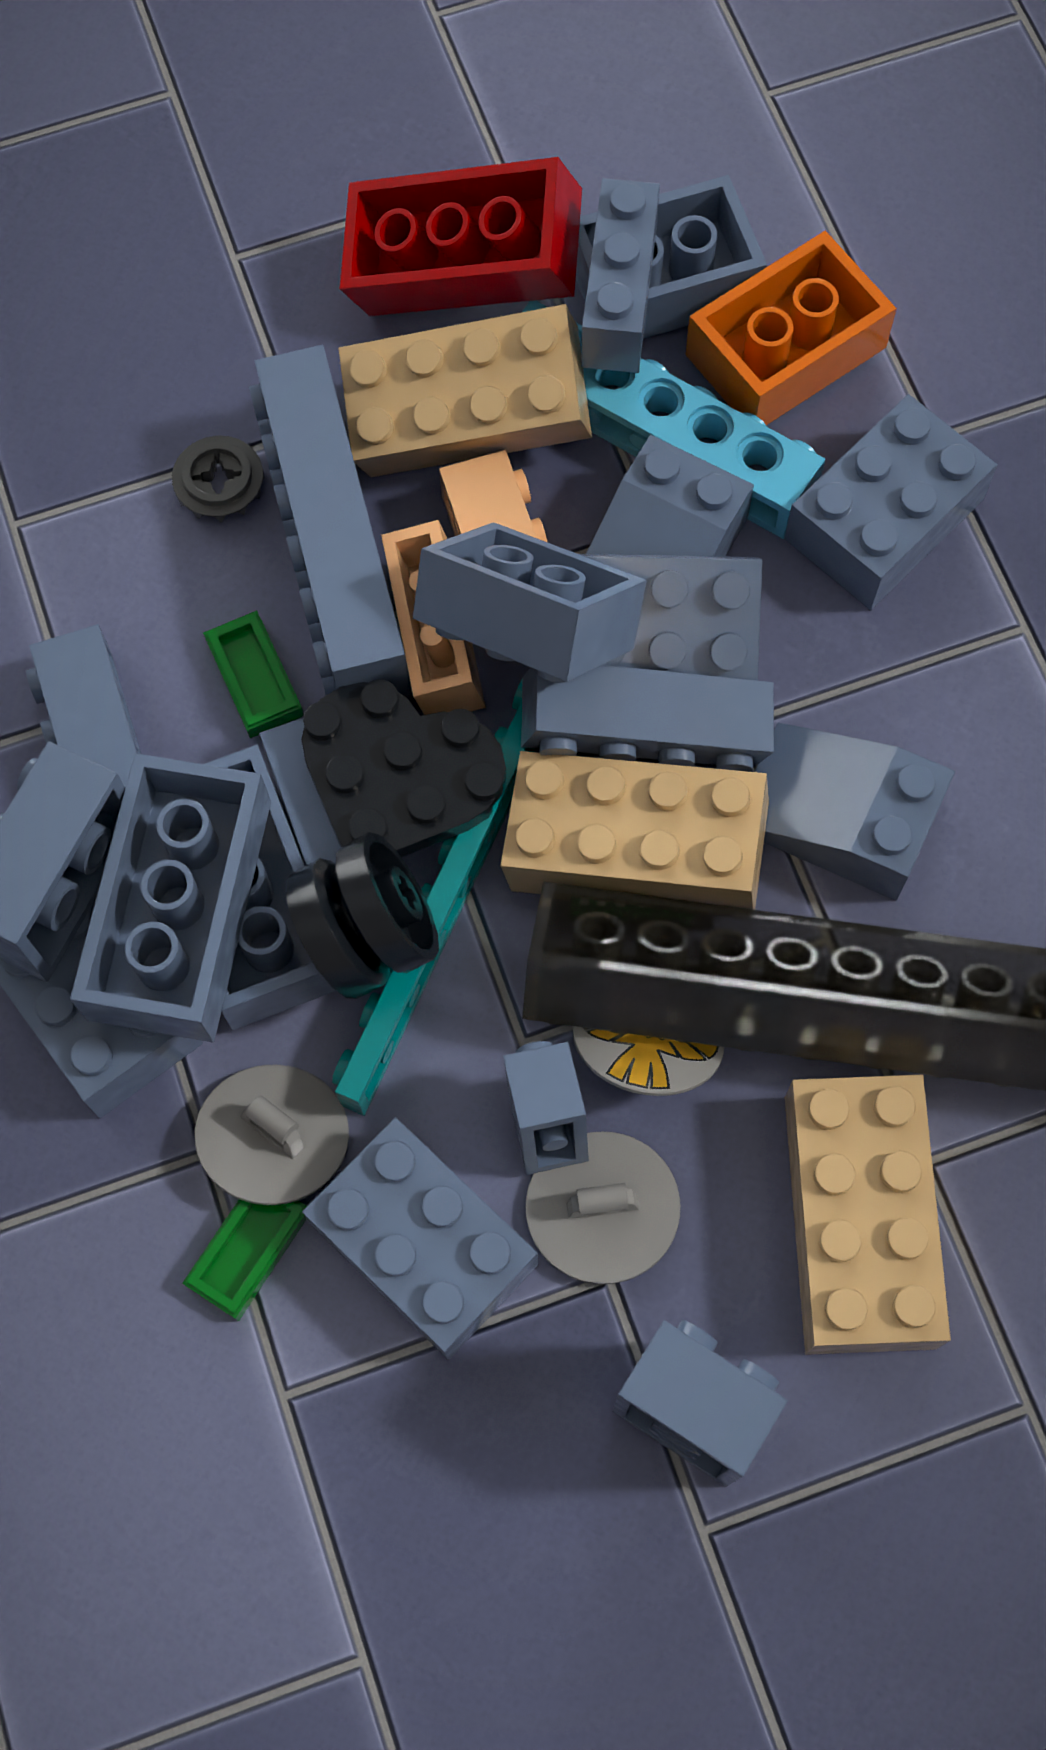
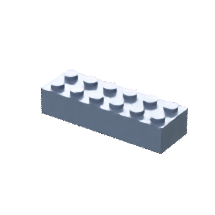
M318 345L254 360L260 384L249 386L325 695L341 686L361 682L369 683L376 679H383L391 682L396 687L397 692L407 697L413 705L405 652L324 346Z

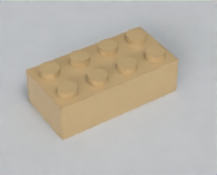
M566 304L339 347L351 452L354 463L370 477L466 461L502 450L510 453L592 438L584 371L581 367L582 356L578 326Z
M520 751L501 860L502 871L511 891L562 897H571L572 893L670 908L754 916L769 806L767 773L570 755H540L537 752Z
M923 1075L792 1080L784 1098L805 1355L935 1350L951 1341Z

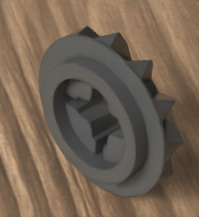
M210 436L192 443L179 455L172 472V485L180 505L190 509L198 519L202 516H211L221 523L226 515L236 512L244 515L247 505L253 499H260L261 485L263 479H265L260 458L253 448L247 443L229 436ZM220 463L222 471H225V475L229 480L224 482V489L221 490V493L216 494L209 481L214 479V472H217V464Z

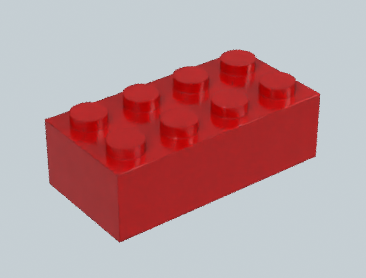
M559 157L349 182L340 290L369 316L575 297L582 187Z

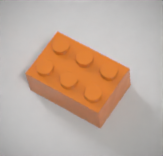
M825 230L690 315L685 355L730 407L741 413H751L768 425L887 347L897 308Z

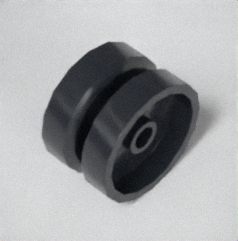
M368 832L343 845L336 853V864L331 860L319 858L293 872L286 880V900L291 920L304 949L316 969L331 987L346 998L358 999L382 987L390 977V969L396 973L407 974L434 960L439 952L437 929L432 912L419 884L398 852L379 834Z

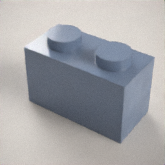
M536 1041L521 1046L513 1054L504 1055L510 1106L526 1175L588 1162L586 1112L569 1043L563 1042L553 1045L548 1041Z

